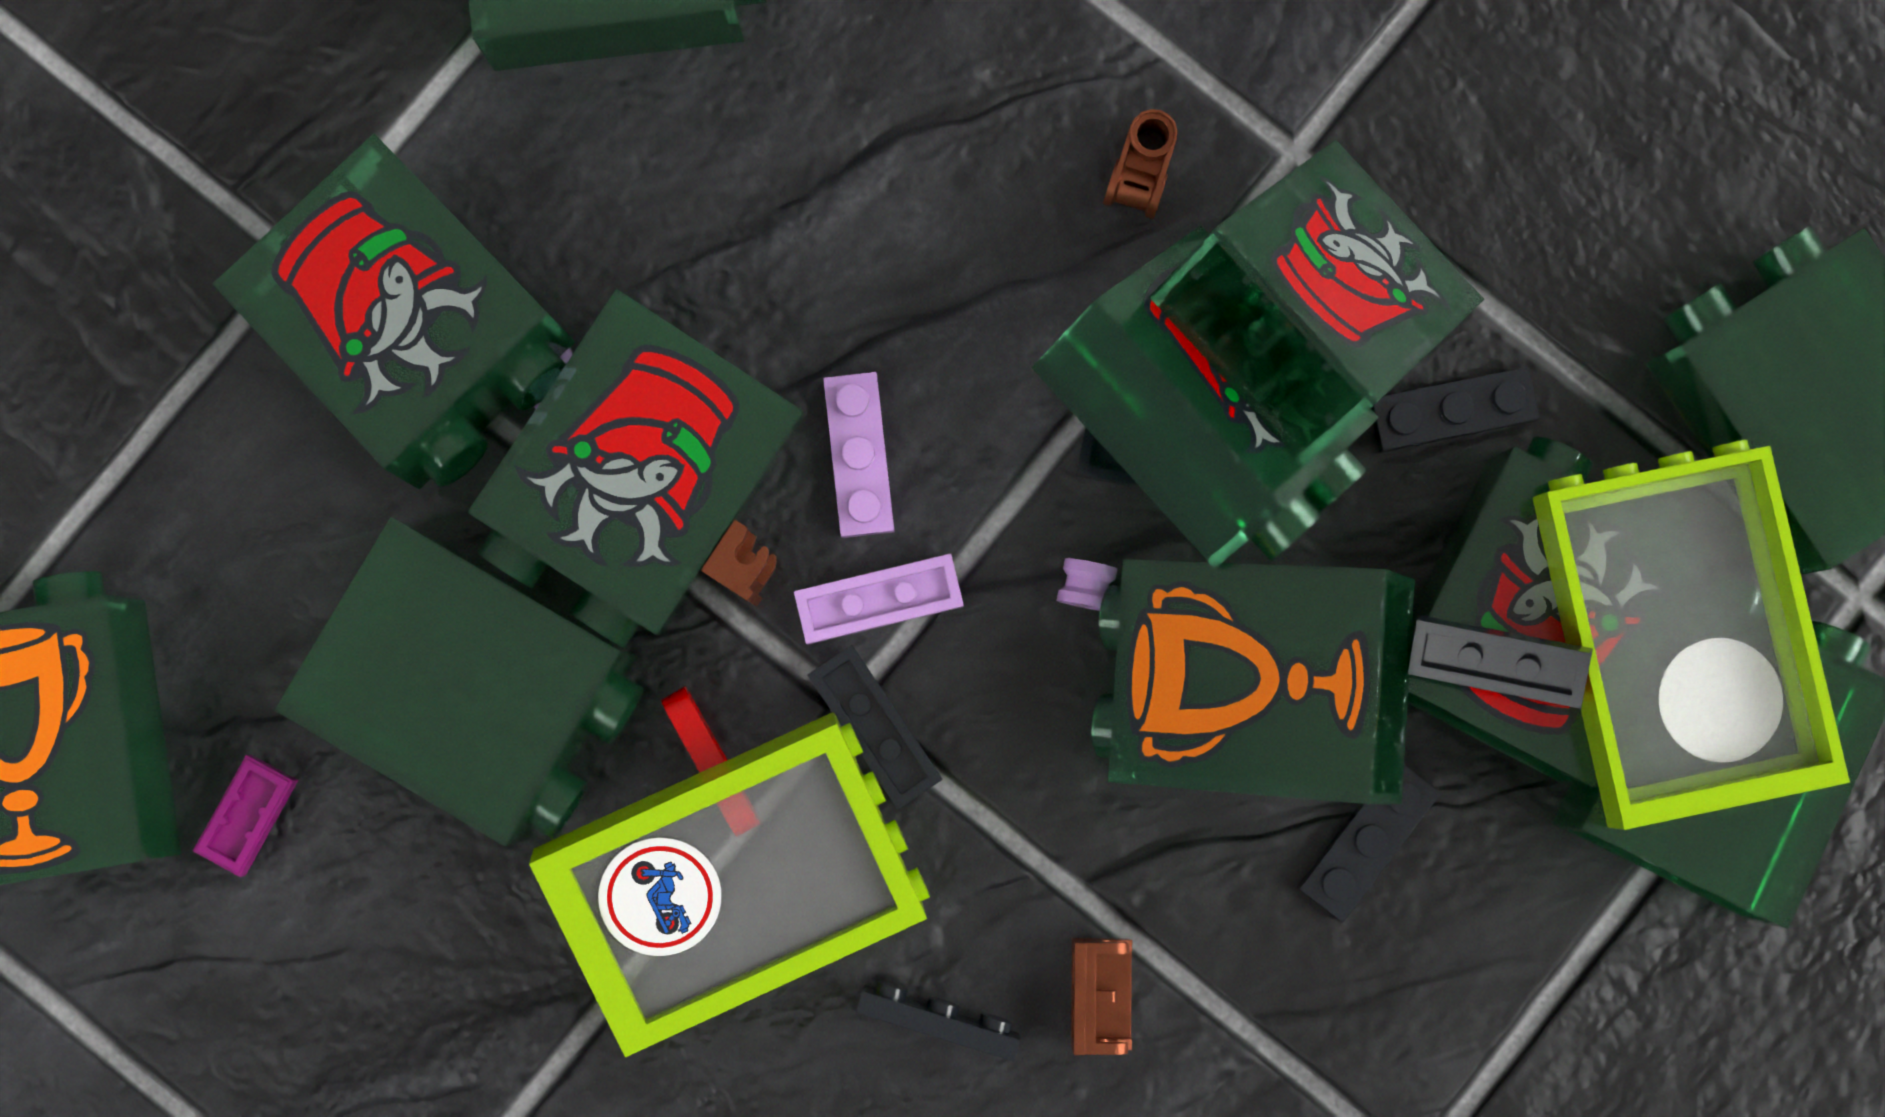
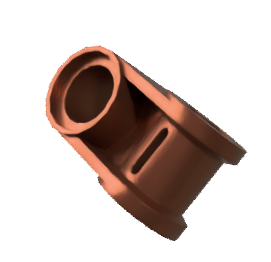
M1150 109L1141 112L1134 118L1120 159L1117 158L1103 204L1111 206L1116 202L1145 211L1146 218L1154 220L1168 177L1166 171L1177 140V127L1169 114L1161 110ZM1155 128L1163 134L1166 143L1160 149L1149 150L1139 143L1137 134L1142 129Z

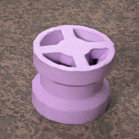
M1065 558L1063 570L1067 574L1064 587L1058 590L1056 601L1092 610L1109 611L1111 600L1107 592L1109 584L1116 579L1117 568L1086 560Z

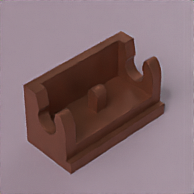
M734 520L701 571L757 607L762 600L759 593L776 568V556L774 554L769 555V550L766 546H763L757 552V556L751 552L757 536L752 534L746 526Z
M1072 938L1071 1048L1074 1055L1128 1054V1050H1132V939Z

